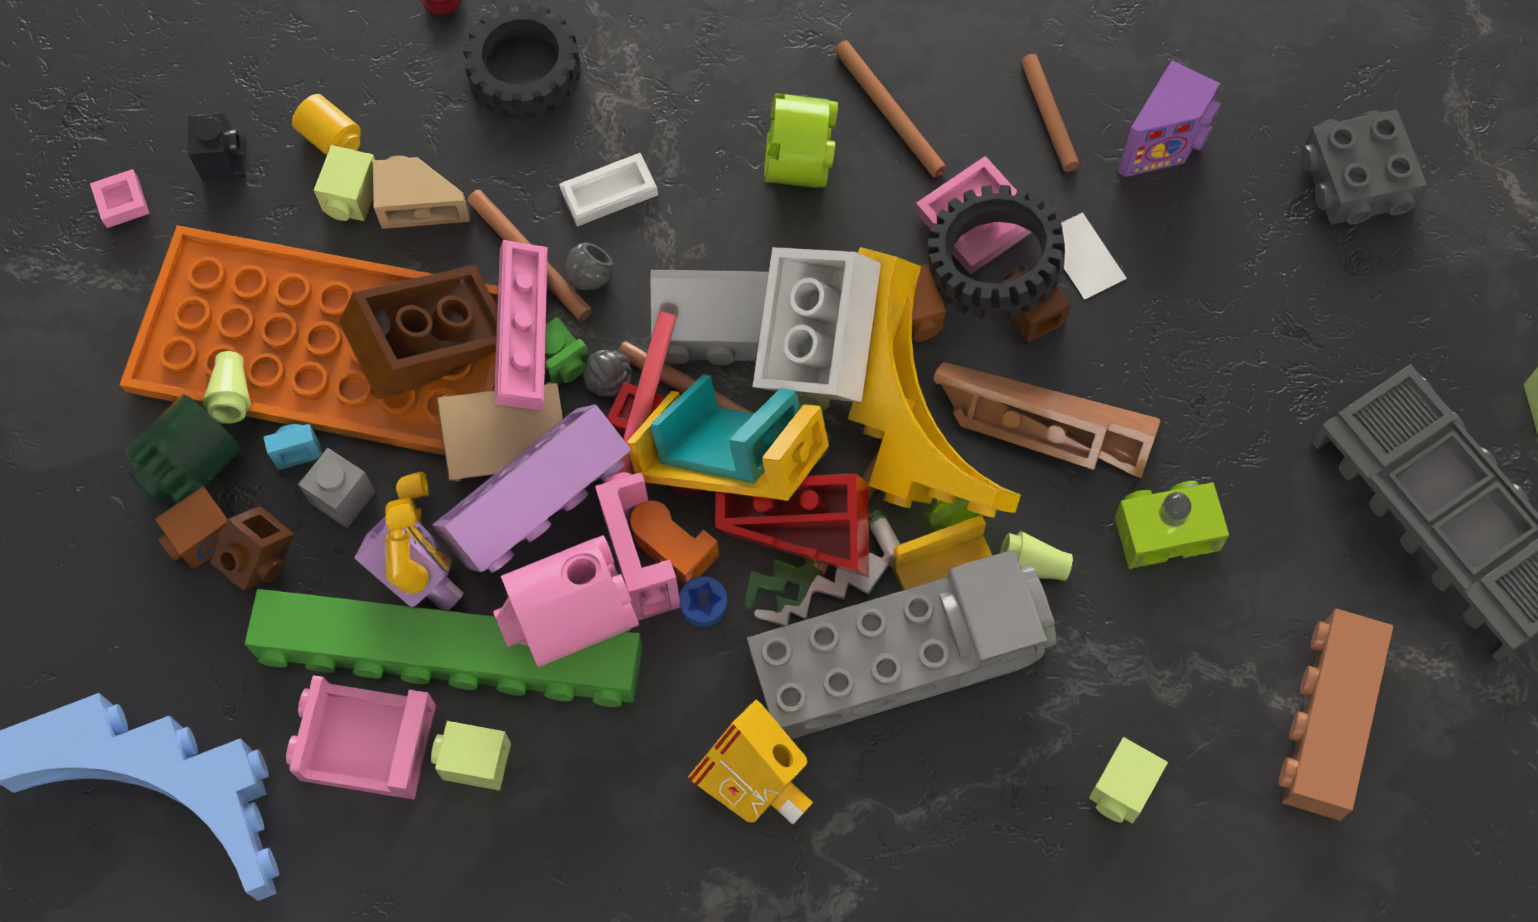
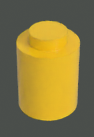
M315 94L308 97L296 109L292 119L293 128L326 156L331 145L355 151L359 148L361 142L360 126L322 95Z

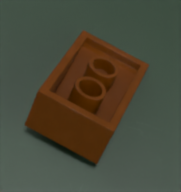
M472 265L353 292L339 324L377 399L419 389L496 352L498 307L476 266Z

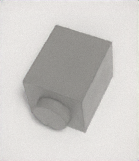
M329 448L325 450L298 484L312 506L346 528L350 526L376 493L363 470Z

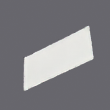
M1083 212L1061 223L1065 242L1064 269L1084 300L1127 279Z

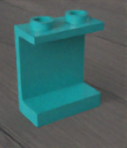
M702 375L650 425L661 464L754 483L765 472L762 457L800 410L796 391L780 388L755 414L720 408L717 405L711 376Z

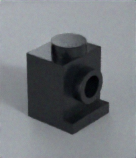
M215 113L188 116V155L202 181L246 177V139L244 135H239L237 129L232 130L225 114Z

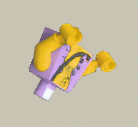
M424 472L408 474L401 477L396 484L399 499L390 501L386 505V516L366 534L355 559L409 606L414 607L424 597H427L440 610L448 611L459 601L464 592L447 577L452 563L450 554L421 525V508L416 507L415 499L429 495L426 475Z

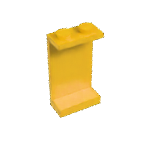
M671 391L627 441V445L631 449L628 452V456L632 461L635 474L642 473L645 483L789 500L829 447L821 406L803 404L762 457L765 472L754 483L661 464L650 424L680 397V392Z

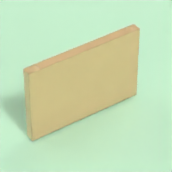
M548 382L544 385V403L540 410L494 404V391L457 396L444 395L441 398H437L449 481L454 480L458 482L467 478L495 475L562 421L563 417L557 383L552 384Z

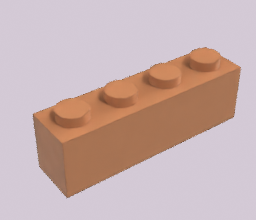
M1336 608L1325 622H1317L1310 645L1311 649L1317 650L1314 667L1307 666L1300 686V694L1307 695L1303 712H1296L1289 734V739L1296 741L1292 758H1285L1278 781L1279 786L1285 787L1283 804L1341 821L1353 811L1393 625Z

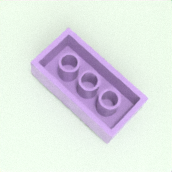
M597 405L577 408L432 524V526L467 569L478 572L489 569L493 573L514 556L510 549L519 541L527 539L528 542H531L544 533L552 525L548 520L552 514L561 509L567 512L582 502L588 496V492L584 489L599 478L605 481L622 469L625 463L621 458L631 449Z

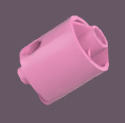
M604 535L501 576L509 597L503 607L493 612L508 648L516 644L529 646L538 668L639 625L630 603L632 600L622 575H618L615 569L614 559Z

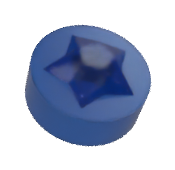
M697 577L687 582L682 588L680 608L684 618L689 623L698 627H709L718 623L726 614L728 607L727 594L719 581L711 577Z

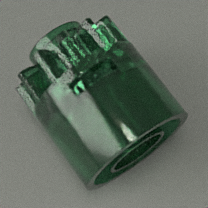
M182 394L123 453L135 465L128 475L157 503H160L167 496L178 504L208 484L241 451V448L234 438L205 409L189 396Z

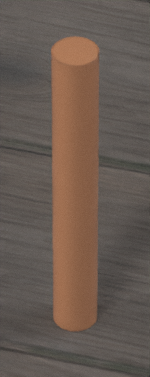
M1036 54L1026 55L1021 59V64L1062 169L1065 172L1073 171L1079 167L1080 163Z

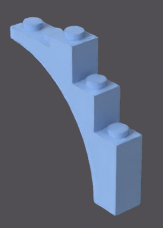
M100 693L0 730V785L15 793L41 784L76 779L116 780L157 791L191 809L209 826L226 849L248 895L259 901L277 894L272 878L279 876L278 867L269 848H262L258 835L259 831L264 830L263 819L256 803H248L267 795L262 779L269 777V773L260 750L253 751L241 738L196 755L198 754V747L193 733L188 726L183 728L171 716H167L128 731V723L120 705H113Z

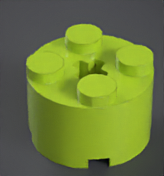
M774 94L770 118L774 120H771L766 142L765 182L811 188L826 187L828 169L832 168L835 141H830L831 128H835L838 102L821 98Z

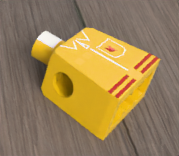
M757 699L731 723L688 776L694 784L747 822H755L772 805L793 825L813 803L792 783V780L806 766V756Z

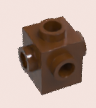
M261 506L227 520L226 525L217 535L216 542L218 544L210 563L243 591L263 582L270 583L279 576L285 566L283 559L294 533Z

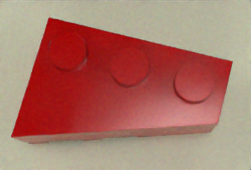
M858 474L806 476L789 500L715 491L716 529L734 538L869 578L868 483Z

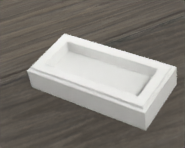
M641 153L559 184L562 196L577 227L658 195L657 186Z

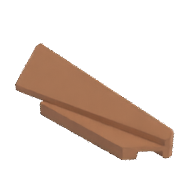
M947 362L941 363L933 378L935 383H940L954 406L953 414L961 427L1093 470L1098 458L1136 477L1142 478L1161 422L1156 417Z

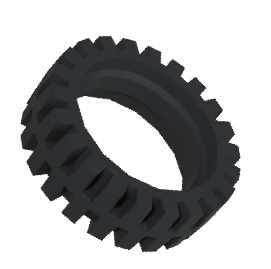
M991 185L982 186V196L978 197L973 189L964 192V202L962 203L956 197L948 202V211L941 209L937 215V224L932 223L930 228L928 259L930 271L938 292H942L943 299L949 305L955 302L956 310L963 314L971 308L973 317L983 319L986 311L991 312L992 320H1002V311H1009L1011 319L1020 317L1021 307L1023 306L1030 313L1038 308V299L1046 302L1052 295V288L1057 289L1061 281V274H1063L1065 263V242L1060 219L1056 220V213L1050 205L1045 208L1044 199L1035 195L1030 200L1028 190L1019 188L1016 194L1012 195L1011 186L1000 185L998 194H993ZM992 222L1017 224L1031 231L1038 238L1042 251L1040 260L1033 270L1017 280L993 284L977 282L961 274L953 264L951 257L953 246L963 234L976 226Z

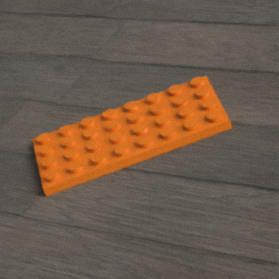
M177 225L119 385L126 393L205 408L203 406V399L215 366V357L218 353L232 351L242 355L244 358L243 368L251 407L245 415L247 417L288 425L310 424L313 430L445 456L437 398H441L444 395L457 396L494 391L496 352L419 389L377 399L339 324L353 292L432 275L431 273ZM485 284L498 307V286Z

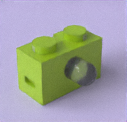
M1186 481L1171 487L1170 491L1152 494L1150 490L1133 492L1127 495L1124 500H1121L1114 516L1129 569L1167 562L1168 558L1178 556L1187 558L1217 552L1222 549L1229 537L1214 482L1198 485L1196 481Z

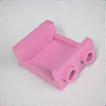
M618 473L610 476L604 481V484L597 485L595 488L616 561L632 602L630 603L637 620L639 621L680 608L677 580L671 560L642 568L627 522L630 521L634 508L640 503L648 501L642 473L634 475Z
M313 676L310 689L305 688L300 697L298 714L299 717H302L298 736L293 735L289 741L286 762L290 765V771L303 782L415 800L436 704L428 692L409 690L408 696L334 685L328 683L324 677Z

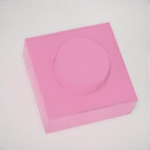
M133 169L90 183L101 220L106 228L150 214L139 179Z

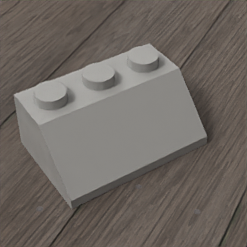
M651 270V338L659 311L677 316L664 362L683 364L688 362V360H708V362L715 365H728L734 361H753L756 363L769 272Z

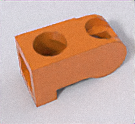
M658 501L640 503L631 513L630 524L636 544L657 563L671 560L676 580L684 586L690 580L700 577L720 556L716 539L705 530L694 539L671 520L670 511L664 504Z

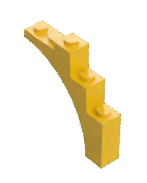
M860 247L859 254L881 263L862 402H853L848 416L849 420L865 425L863 434L882 439L868 486L884 491V501L906 508H911L912 501L931 504L932 498L955 504L956 498L960 497L969 501L967 510L994 518L997 510L1015 513L1021 495L999 486L981 475L964 461L937 427L926 405L918 382L912 345V311L921 266L892 255Z

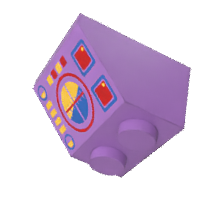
M1172 60L1130 129L1118 173L1127 177L1183 164L1193 148L1201 151L1211 133L1212 127L1210 125L1221 106L1220 103L1214 101L1220 83Z

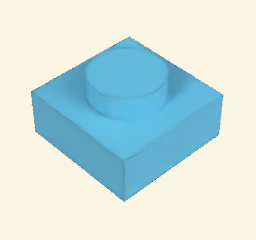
M310 424L286 425L279 428L276 433L264 436L267 453L278 470L319 459L322 455L320 442Z

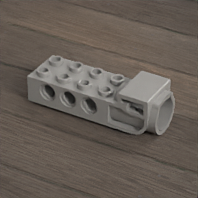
M1010 550L950 568L948 576L943 579L747 637L767 710L791 739L1022 669L1039 660L1044 655L1045 648L1056 645L1054 619L1035 567H1032L1030 564L1021 567L1015 550Z

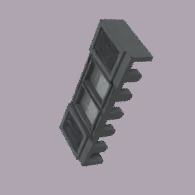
M1411 364L1340 411L1321 426L1312 441L1314 446L1319 449L1329 441L1333 442L1344 455V459L1339 465V471L1342 476L1350 481L1360 474L1375 492V495L1369 502L1373 513L1381 517L1391 511L1407 530L1400 538L1402 547L1410 554L1422 548L1437 565L1438 569L1431 576L1433 584L1441 591L1454 585L1470 604V607L1463 613L1465 622L1473 629L1486 623L1503 645L1491 655L1497 663L1538 635V513L1530 505L1525 491L1520 486L1510 482L1498 468L1494 456L1475 442L1466 431L1462 419L1450 410L1436 394L1432 385Z

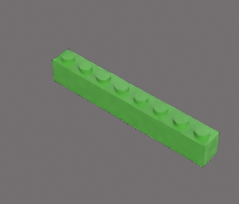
M257 589L245 645L258 658V662L271 667L281 668L286 667L288 662L304 663L307 669L321 673H333L335 667L353 669L355 675L371 679L382 678V673L401 675L400 678L414 684H429L430 678L448 680L450 686L458 689L475 690L478 684L497 686L496 690L498 692L515 696L525 695L526 690L545 692V697L557 701H572L574 696L591 697L594 703L607 707H619L622 705V701L635 702L643 650L640 633L624 632L538 668L529 646L516 644L509 648L507 647L495 616Z

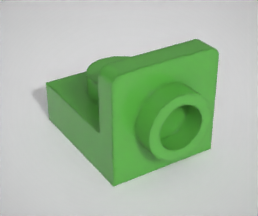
M556 317L546 324L544 377L548 382L552 384L557 383V385H560L562 382H572L584 372L586 368L585 363L589 357L585 343L581 339L576 340L560 319Z

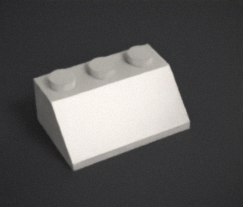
M772 247L753 387L771 391H778L782 388L794 390L797 392V395L862 402L881 263L857 252Z

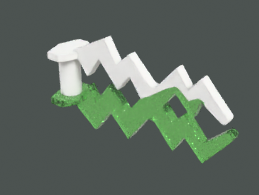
M877 510L869 514V532L873 533L884 553L882 558L869 553V578L837 568L835 582L819 576V566L818 568L814 567L818 562L805 559L803 566L795 567L774 559L773 577L751 571L744 603L746 610H752L760 587L784 595L787 582L799 586L797 601L776 595L778 611L757 609L754 612L756 618L783 627L789 624L791 614L807 620L814 593L819 592L845 599L849 584L869 595L887 567L892 566L893 548L901 545L887 521L888 516L886 513Z

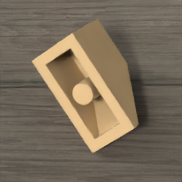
M392 156L387 160L373 161L374 210L382 229L470 222V213L463 192L418 157Z

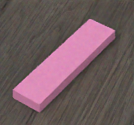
M503 240L501 244L494 404L540 410L544 403L548 247Z

